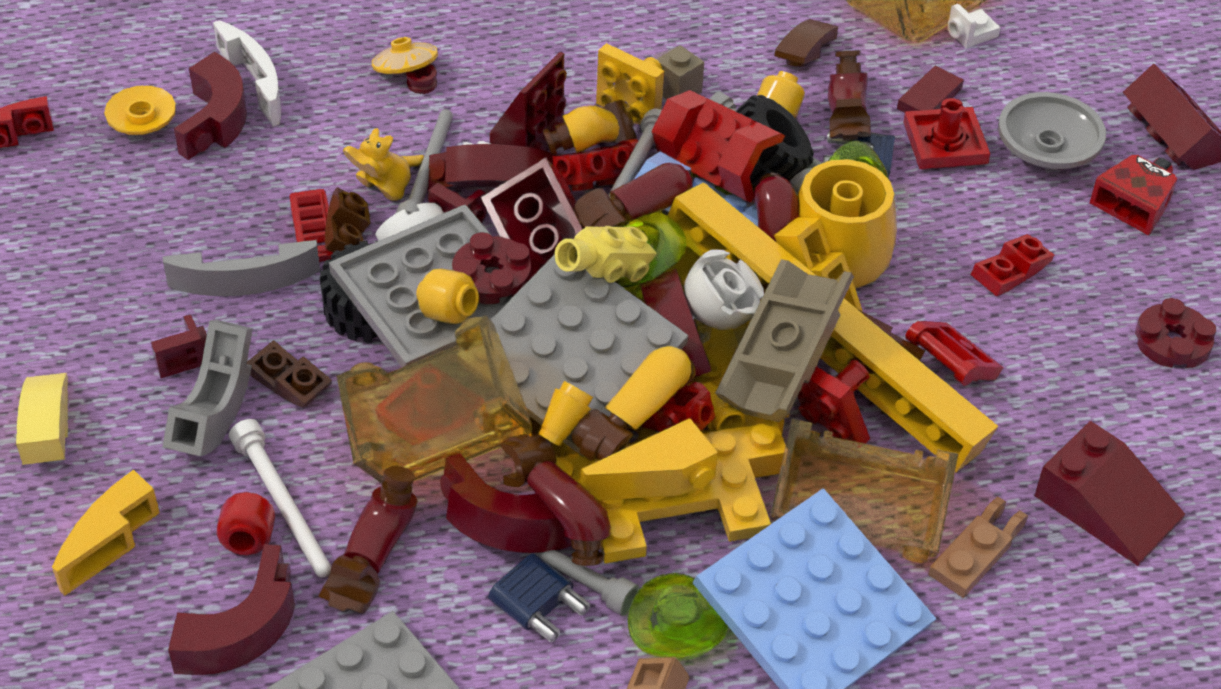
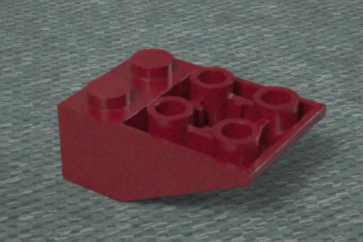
M559 52L519 92L490 131L491 144L523 146L544 151L549 150L543 130L548 128L549 132L556 130L555 125L564 122L563 115L566 107L564 82L567 76V72L564 69L565 53Z

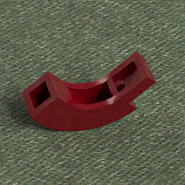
M216 52L211 53L189 68L193 94L208 104L174 128L178 154L187 160L205 151L214 142L226 148L241 133L246 122L247 107L241 75L229 60Z
M469 144L446 147V152L429 155L428 190L437 183L451 191L475 187L497 188L544 158H547L553 164L552 156H557V154L551 155V152L536 148L502 144Z
M675 268L640 281L645 304L688 335V343L682 350L694 363V378L712 372L710 361L687 303L684 285L677 269Z
M461 453L446 457L444 475L440 478V487L443 496L448 500L446 519L458 531L484 545L518 553H543L571 547V539L565 537L563 526L536 493L519 495L497 490L479 477Z
M264 544L253 590L237 606L215 614L177 612L168 648L174 674L208 675L226 672L253 661L278 641L288 627L295 609L292 584L290 582L291 566L290 563H284L281 545Z

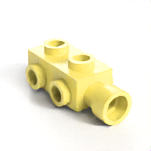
M586 226L574 239H564L558 243L555 249V261L563 271L576 272L586 269L593 278H604L608 283L615 282L620 277H627L631 282H637L647 274L649 264L657 253L647 243V236L635 227Z

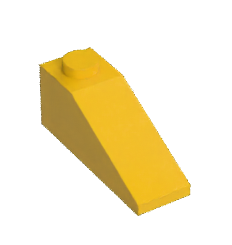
M689 418L581 469V485L598 500L681 496L693 489L704 488L716 478L718 452Z

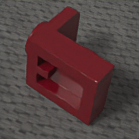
M439 183L428 190L429 203L437 204L444 213L466 205L481 223L487 214V209L481 199L486 192L478 189L466 199Z
M191 314L183 316L185 332L151 342L160 378L201 367L207 334L203 325L196 327Z

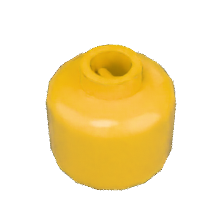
M779 71L778 75H768L762 80L757 96L763 95L774 100L796 119L805 97V91L797 83L798 77L788 72Z
M443 268L433 269L425 275L416 291L419 308L423 315L431 320L449 324H459L475 312L479 301L478 290L470 276L463 272Z

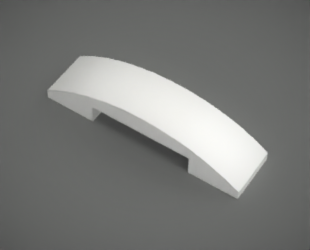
M222 21L213 22L217 49L234 66L244 63L256 80L255 85L259 108L273 127L279 125L281 120V102L277 74L270 57L260 44L242 30Z

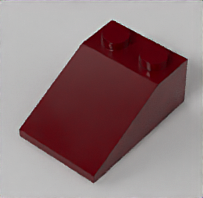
M1089 421L1043 466L1034 494L1036 498L1137 566L1147 558L1185 516L1183 510L1123 441L1092 421Z

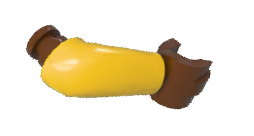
M623 100L608 103L603 108L592 105L575 108L568 114L563 115L564 122L555 125L556 130L549 132L548 128L543 130L551 155L557 154L556 149L561 147L564 151L574 147L576 153H579L596 144L600 145L605 142L619 143L623 140L637 139L633 128L635 125L631 113L627 112Z
M673 346L662 347L650 352L623 387L604 407L611 413L610 416H607L598 409H593L580 419L572 433V441L580 448L579 453L594 461L595 459L602 460L625 449L633 436V433L626 428L629 426L637 430L679 389L694 379L695 366L688 358V355L683 350Z

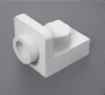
M959 4L951 6L947 30L965 48L999 37L1001 27L982 9L968 13Z

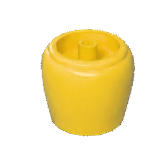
M849 159L830 160L815 166L805 175L797 195L799 199V217L821 218L825 237L831 251L844 252L849 271L854 276L853 283L855 289L876 281L889 267L896 243V207L891 182L880 170L864 162Z

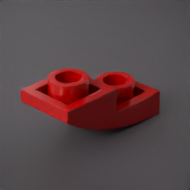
M47 96L20 101L0 108V148L19 145L18 136L54 131Z
M1026 234L1005 242L999 255L975 263L970 275L995 296H1000L1041 271L1053 260L1054 254L1045 248L1037 238Z

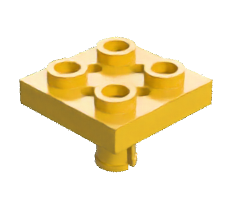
M607 43L598 50L596 104L604 107L608 103L623 100L627 112L631 113L634 123L639 125L647 111L651 109L662 110L664 70H662L659 61L653 57H647L643 61Z

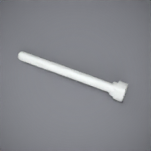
M254 419L238 422L231 428L228 435L235 450L244 456L250 457L315 574L321 578L329 576L331 572L329 561L264 450L265 433Z

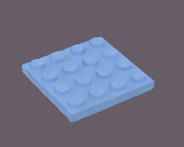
M824 488L698 574L693 581L695 587L779 689H848L927 629L936 620V617Z

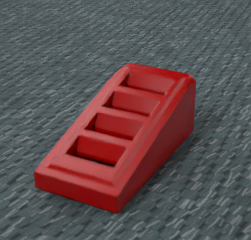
M324 189L291 193L289 199L296 242L317 240V243L325 242V228L329 209L326 191ZM325 245L317 246L319 262L331 260L333 252L325 249Z

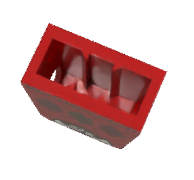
M1131 155L1096 178L1090 204L1149 236L1171 201L1177 177L1172 173L1173 167L1171 163L1164 158H1157L1150 162L1139 155Z

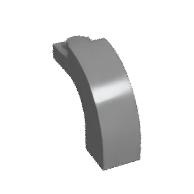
M216 319L209 321L199 376L187 399L178 405L169 407L162 447L201 457L212 452L222 442L241 407L248 385L252 365L247 364L253 328Z

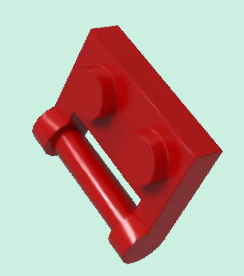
M917 321L906 332L905 339L916 346L920 345L954 373V378L963 386H967L972 381L996 380L1004 368L947 322Z

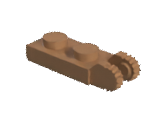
M997 496L985 508L981 517L978 515L930 566L928 575L964 598L1010 548L1012 540L1025 526L1028 515L1019 510L1007 522L1003 531L1000 530L993 523L1004 512L1006 501Z

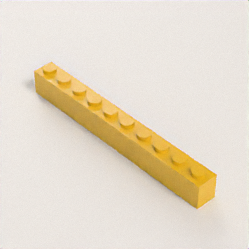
M704 182L675 197L663 226L700 257L713 249L729 252L730 254L726 258L735 264L741 259L757 275L764 293L781 259L788 260L807 274L816 276ZM843 299L838 310L840 317L820 358L837 373H840L851 360L861 363L868 371L870 379L864 382L857 390L957 473L984 450L997 430L998 425L852 304Z

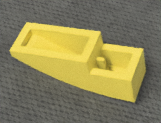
M67 373L26 377L20 394L16 445L22 464L65 460V438L68 437Z

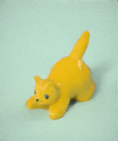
M375 128L370 136L365 138L360 144L359 149L346 146L343 148V152L348 160L361 170L356 173V178L368 188L376 186L387 199L398 201L403 198L405 189L411 180L410 167L420 166L424 155L399 156L390 152L389 149L392 145L393 137L391 135L380 137L379 129Z

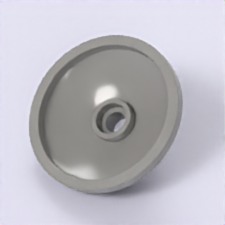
M1036 92L1019 96L1003 108L998 123L1000 138L1013 154L1029 164L1046 169H1070L1087 164L1100 154L1106 140L1105 125L1100 116L1091 107L1073 97L1058 93Z

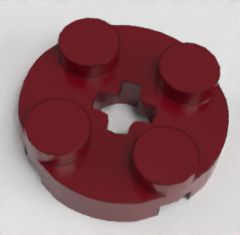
M485 232L472 235L470 242L463 245L456 252L452 261L453 271L463 272L471 277L478 290V303L498 304L500 303V298L511 294L513 298L532 277L530 252L526 245L508 238L491 236ZM488 267L499 268V270L494 269L491 273L485 272V268Z
M1167 298L1162 304L1147 308L1140 315L1135 328V334L1138 338L1137 345L1140 351L1153 362L1173 368L1174 364H1187L1185 368H1193L1205 362L1212 351L1216 333V325L1211 320L1206 319L1198 311L1185 306L1181 300L1175 298ZM1175 332L1181 335V337L1171 338L1168 336V333Z

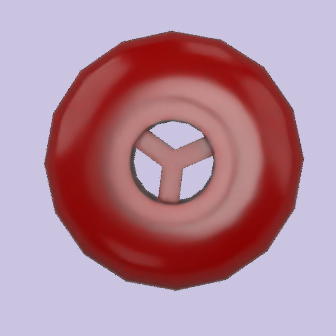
M242 492L229 497L221 507L216 534L219 542L225 549L235 554L252 555L262 551L264 544L268 545L272 537L276 516L273 505L266 498L256 493Z

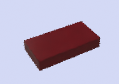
M935 65L898 99L897 109L904 113L906 111L941 109L943 100L953 98L962 89L964 79Z

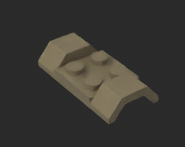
M781 259L715 392L717 397L746 415L780 422L790 413L803 383H809L840 317L839 307L854 278L852 272L844 271L835 280L809 275L788 260Z

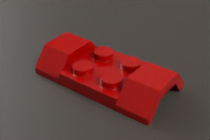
M691 90L667 99L651 131L657 153L662 152L690 167L692 173L750 203L754 198L750 175L762 151L781 143L785 137L782 133Z

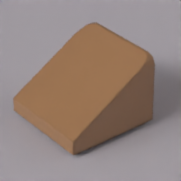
M676 657L639 658L627 689H685L689 675Z

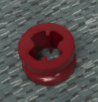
M432 64L406 72L407 87L414 93L426 94L432 92L437 87V70Z

